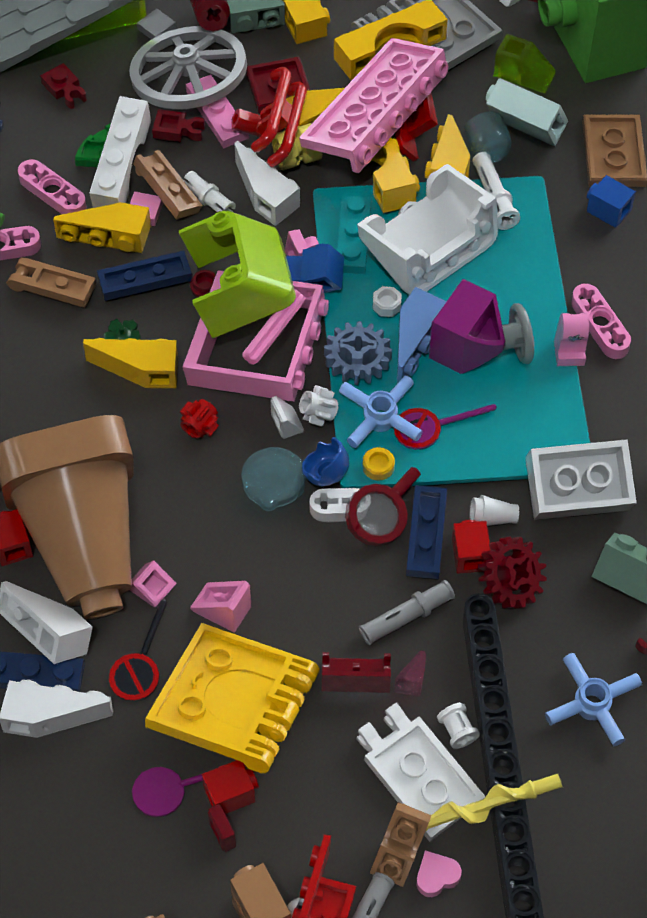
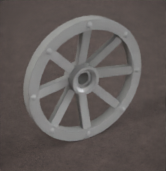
M191 26L165 32L144 44L134 55L129 73L134 91L140 98L148 101V103L166 109H190L213 103L231 93L246 74L247 59L242 43L229 32L221 29L218 31H208L201 26ZM200 40L194 45L183 43V41ZM214 42L224 45L228 48L221 50H204ZM174 44L175 46L174 52H158ZM236 58L231 72L207 61ZM167 61L141 75L146 62ZM202 69L223 79V81L207 90H203L197 73ZM172 70L161 92H157L146 85L148 82ZM189 76L195 93L171 95L180 77Z

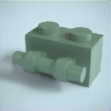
M614 533L605 543L591 577L647 604V548L638 544V541L628 535Z

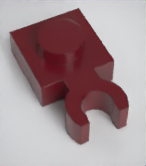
M64 63L40 75L42 85L56 100L64 96L68 108H75L73 98H80L83 102L87 101L86 92L80 87L79 79Z
M158 109L152 129L153 138L181 142L182 136H188L193 141H201L202 130L199 129H205V119L201 117L186 119V113Z

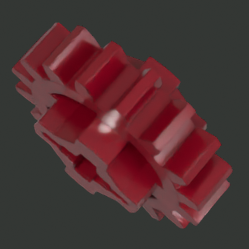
M520 536L499 538V541L491 542L489 544L490 550L483 551L481 554L486 562L478 564V568L484 571V575L479 577L478 580L487 584L483 593H492L494 604L502 603V608L504 609L526 607V604L536 602L534 595L542 594L544 591L539 586V582L547 581V577L541 575V570L546 568V564L539 563L537 560L542 553L540 551L532 552L533 543L531 541L523 543V538ZM507 551L513 552L512 555H508V556H504V555H503V554L506 553ZM521 589L518 594H512V591Z

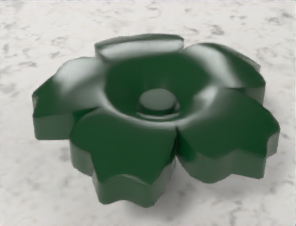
M118 319L111 320L108 326L109 332L103 334L104 339L125 340L134 338L141 340L139 331L136 330L138 324L134 319L130 321L124 320L123 325Z

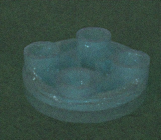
M279 447L261 449L253 453L243 465L241 473L243 489L246 495L252 501L259 504L263 510L271 511L276 507L288 505L305 491L306 478L302 473V461L296 454L287 449Z

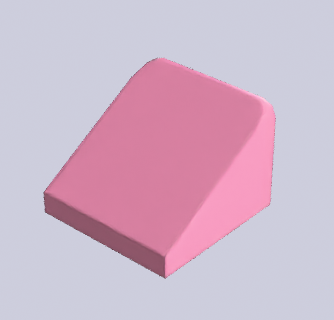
M153 560L146 563L131 579L132 587L130 591L151 606L156 607L177 583Z

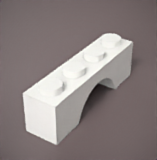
M119 97L89 192L93 208L127 202L133 158L138 145L145 143L151 123L148 101Z

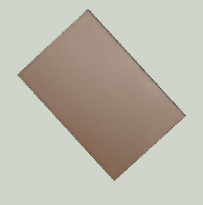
M583 115L582 124L589 187L594 183L598 184L605 175L627 187H646L647 169L640 115Z

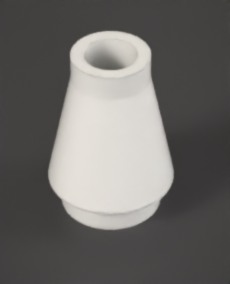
M481 495L480 498H472L469 516L470 520L477 522L486 521L487 526L508 523L516 524L519 519L518 504H510Z

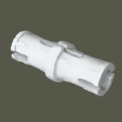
M190 171L184 176L189 183L185 180L183 181L193 194L198 197L202 205H208L216 212H233L228 207L235 209L236 204L221 194L215 184L207 183L194 171Z

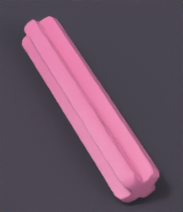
M295 290L296 298L289 307L272 314L244 350L242 356L249 364L254 365L259 362L303 305L305 297L299 291Z

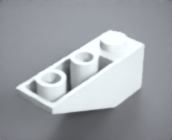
M238 141L235 142V163L254 210L273 225H278L300 207V187L294 180L288 179L278 172L276 167H270L251 148H246Z
M9 680L0 711V724L5 733L38 738L111 717L114 711L111 697L99 691L83 693L73 691L71 688L63 685L47 687L31 680H21L20 682Z

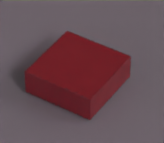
M218 804L209 808V825L222 851L227 852L235 848V833L221 805Z

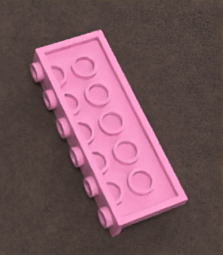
M391 38L299 137L301 147L350 159L352 171L360 173L437 84L447 75L448 63L446 62L444 49Z

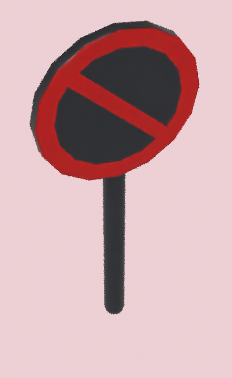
M162 599L159 603L141 653H131L122 656L115 661L110 669V687L117 697L125 701L136 702L146 699L158 686L160 677L158 667L147 656V653L167 601L165 599Z

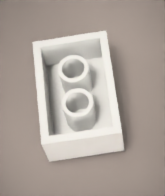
M628 439L531 449L526 456L534 520L629 511L637 503Z

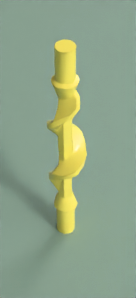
M557 773L536 781L529 780L519 788H509L497 784L490 789L483 800L465 806H458L453 801L448 802L431 815L426 831L458 818H463L469 824L484 822L489 815L490 809L518 800L536 799L537 795L562 788L559 774Z

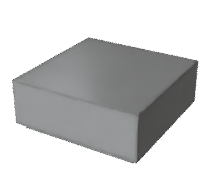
M155 9L137 22V29L148 38L153 39L160 34L176 29V22L160 10Z

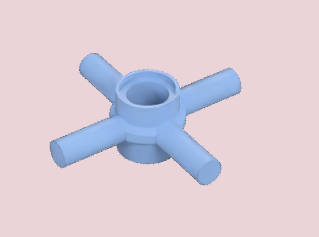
M405 375L390 392L376 391L370 396L347 382L342 384L339 392L364 408L365 420L347 438L350 446L357 448L372 430L384 432L392 426L414 441L420 439L423 431L399 416L396 405L414 385V381L409 376Z
M575 653L568 654L563 658V661L579 688L576 691L575 700L545 713L549 725H553L579 713L587 720H598L612 745H620L625 741V738L609 713L612 698L642 686L639 675L635 673L608 685L607 682L600 678H589ZM596 696L601 700V702L594 703L589 701L586 697Z

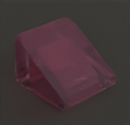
M419 651L395 679V693L417 697L421 695L427 656L425 651Z

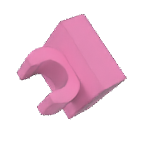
M300 229L288 231L285 253L287 256H302L303 249L315 247L319 243L315 236L304 239Z

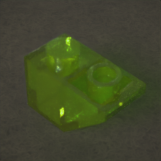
M506 34L496 52L493 76L546 93L556 74V70L533 42Z

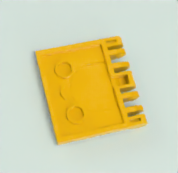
M201 623L146 716L145 727L241 761L250 770L267 773L274 761V757H276L279 751V746L275 741L282 742L285 740L287 731L290 730L299 712V707L302 706L305 700L303 694L310 691L320 668L311 660Z

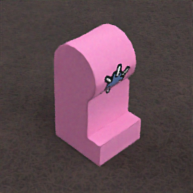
M561 313L554 339L557 366H585V351L589 336V318L587 313Z

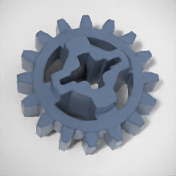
M361 321L357 322L356 327H352L349 322L345 323V330L343 331L336 327L334 329V336L328 335L327 345L324 346L326 367H332L333 376L341 373L343 382H346L349 378H354L355 385H358L361 378H364L367 383H371L372 375L381 378L382 369L388 370L389 360H391L392 355L390 339L384 338V331L381 329L374 332V324L372 323L367 328H364Z

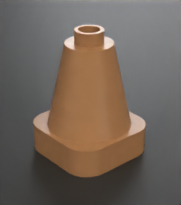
M117 415L91 417L19 435L0 443V485L6 507L9 510H18L66 604L69 606H81L85 619L105 617L122 610L123 604L120 595L132 587L128 481L134 476V460L123 418Z

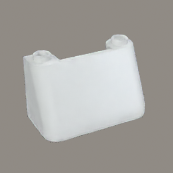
M449 164L444 165L429 175L426 182V197L385 224V220L378 214H373L357 224L359 237L399 287L408 295L411 294L415 287L427 292L487 250L494 243L498 235L497 198Z

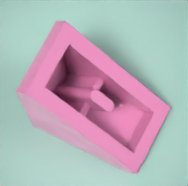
M247 581L207 582L190 609L196 614L235 633L251 608L250 585Z

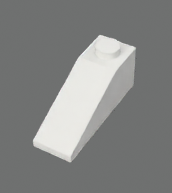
M8 581L1 582L0 614L53 664L87 654L93 626L74 609Z

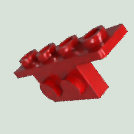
M432 92L395 132L400 154L406 155L413 162L419 159L415 138L438 125Z
M324 834L321 846L314 845L309 862V866L314 868L311 877L305 876L303 879L299 898L304 899L301 909H294L292 918L349 917L356 886L323 877L330 853L331 836Z

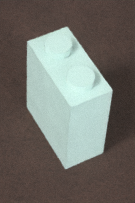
M501 78L498 79L495 85L492 84L486 94V105L496 120L556 146L568 123L561 105Z

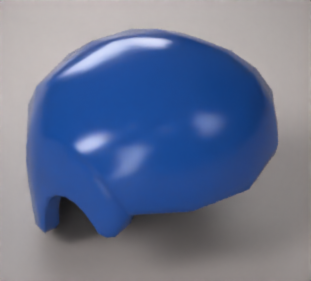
M332 437V443L330 444L318 442L316 450L310 453L302 462L304 477L314 485L328 486L335 484L348 471L349 455L336 437Z

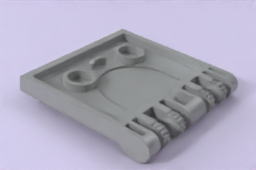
M390 0L386 3V6L382 5L377 8V14L379 19H382L424 0ZM432 0L448 19L446 39L432 45L433 47L444 49L448 70L502 38L503 30L469 0ZM368 13L364 18L361 17L351 23L352 31L379 19L374 14Z

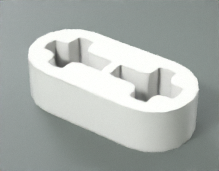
M328 488L313 492L309 501L310 514L314 519L322 522L346 521V505L359 488ZM370 495L365 496L359 502L360 508L356 512L358 521L365 519L370 513ZM321 501H327V509H321Z

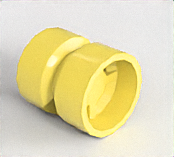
M311 123L298 127L290 154L279 164L281 170L284 171L297 167L300 161L307 164L322 159V152L301 147L299 137L308 129ZM285 131L278 132L273 139L272 147L274 153L281 146Z

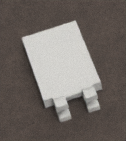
M397 702L385 710L386 716L383 719L393 730L391 734L382 739L370 722L358 730L360 735L357 736V741L364 749L369 751L365 755L364 761L397 802L432 815L444 804L451 801L458 806H465L485 798V795L420 716L411 722ZM461 818L432 827L425 832L424 836L430 842Z

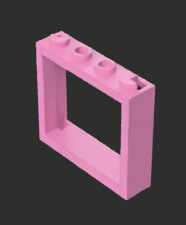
M217 271L210 292L221 288L220 277L224 271ZM293 281L294 289L305 297V302L300 308L308 309L286 377L207 366L217 337H211L200 318L183 364L187 385L267 398L277 396L282 400L294 402L297 391L302 390L304 387L305 367L312 362L314 340L318 341L320 337L321 317L326 316L328 312L329 300H325L323 285Z

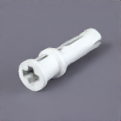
M480 152L473 157L472 162L484 189L497 198L498 229L507 230L513 228L520 221V213L512 205L513 198L511 193L503 188L490 154Z

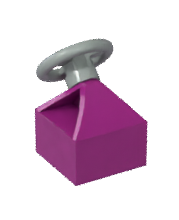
M462 279L432 321L429 358L463 374L486 363L503 350L514 348L518 359L523 364H530L534 358V337L530 319L525 308L520 303L513 304L509 311V324L502 325L496 294Z

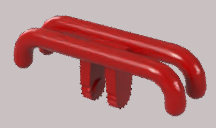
M279 67L270 73V78L273 81L279 80L274 101L261 110L260 120L262 121L258 122L256 128L261 137L251 144L253 152H260L273 141L278 131L286 127L281 146L267 159V164L270 167L279 165L290 154L307 93L304 83L293 82L290 84L291 72L286 67ZM287 95H294L292 105L286 100Z

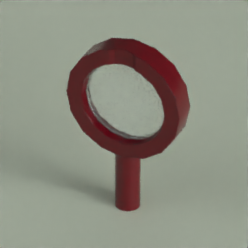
M410 467L392 488L375 483L362 487L351 496L346 505L345 519L348 529L356 539L366 545L382 546L389 544L401 535L406 526L408 515L405 502L401 497L420 477L421 473L417 468Z

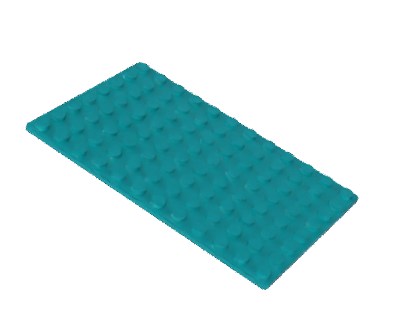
M543 177L499 178L503 188L512 195V205L520 213L519 223L507 230L498 229L496 240L487 250L427 291L447 301L462 279H465L496 294L502 325L509 324L511 306L515 303H520L529 316L533 331L534 358L530 364H523L518 359L514 348L503 350L486 363L460 374L430 359L429 353H423L419 358L417 370L413 376H409L414 381V385L396 403L398 415L408 409L423 408L434 413L440 420L491 404H495L497 408L490 412L442 425L439 438L433 445L425 449L416 450L406 448L398 442L393 426L384 432L372 430L357 448L350 446L347 438L365 420L364 408L339 392L340 387L344 383L342 381V374L333 376L332 367H329L331 391L335 393L333 398L338 401V411L334 418L335 437L342 443L349 455L348 471L339 481L341 488L361 489L366 485L375 483L393 487L410 467L417 468L421 473L412 486L528 479L526 456L531 449L590 443L577 366H557L554 339L561 313L568 312ZM481 179L472 180L484 189ZM426 182L419 183L420 191L416 192V202L427 196ZM373 185L316 188L313 191L317 241L319 244H329L335 250H337L342 195L372 197L370 216L378 214L385 220V224L397 217L400 211L398 209L383 213L373 195ZM367 248L365 274L343 273L342 289L324 293L325 300H329L328 312L324 316L326 343L328 335L334 336V329L336 327L343 331L345 330V323L349 322L352 327H356L358 321L362 322V327L367 328L370 323L374 324V332L382 329L384 331V338L390 339V348L392 349L391 360H389L388 370L382 369L381 378L372 375L371 383H367L364 378H361L358 385L354 384V378H349L346 381L370 396L376 391L390 392L397 385L400 312L393 317L377 314L373 310V293L382 286L394 287L402 294L401 306L409 295L399 287ZM372 448H385L395 458L394 472L385 480L370 479L363 471V457Z

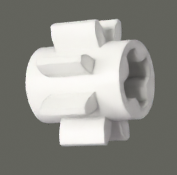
M317 385L314 386L313 392L305 391L299 402V410L304 414L303 420L321 427L324 424V420L332 421L338 411V401L333 398L335 393Z

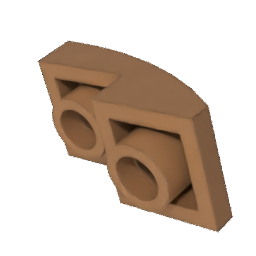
M398 802L370 874L374 875L375 872L385 874L395 884L403 887L431 815Z

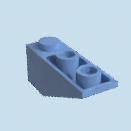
M417 287L413 289L400 308L397 383L405 375L413 376L418 368L419 358L423 353H429L432 321L447 302Z

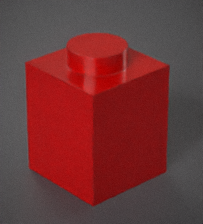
M18 510L0 512L1 567L33 557L30 542Z
M465 520L460 523H454L452 545L457 574L484 572L478 568V564L486 562L481 554L483 551L490 550L486 521Z
M236 760L202 774L203 788L211 807L220 804L224 813L227 814L255 803L254 789L259 788L253 770H246L243 762Z

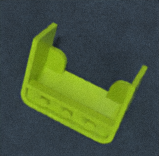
M219 211L207 219L178 230L198 268L236 252L239 254L240 264L226 268L221 275L220 289L192 300L212 338L281 311L294 302L296 293L282 239L275 227L231 211Z

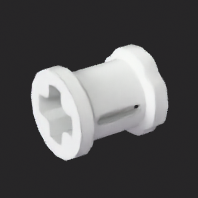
M462 703L452 704L437 715L439 723L445 725L451 737L450 745L453 749L463 748L473 743L480 736L478 729L472 727L465 713L467 708Z

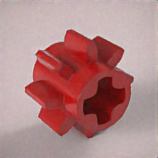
M204 399L195 400L193 403L188 401L180 411L183 415L180 419L182 421L181 427L193 438L204 437L205 434L211 436L219 426L216 423L218 420L217 409Z

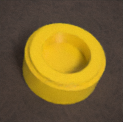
M376 447L365 453L363 457V471L367 477L373 480H385L393 474L395 458L389 450Z

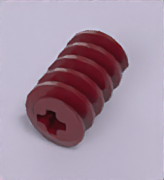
M190 0L196 19L202 28L208 31H218L225 27L230 14L227 0Z

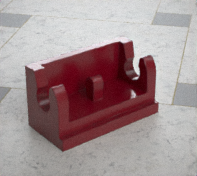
M322 652V691L390 693L391 653H384L383 659L329 658V652Z

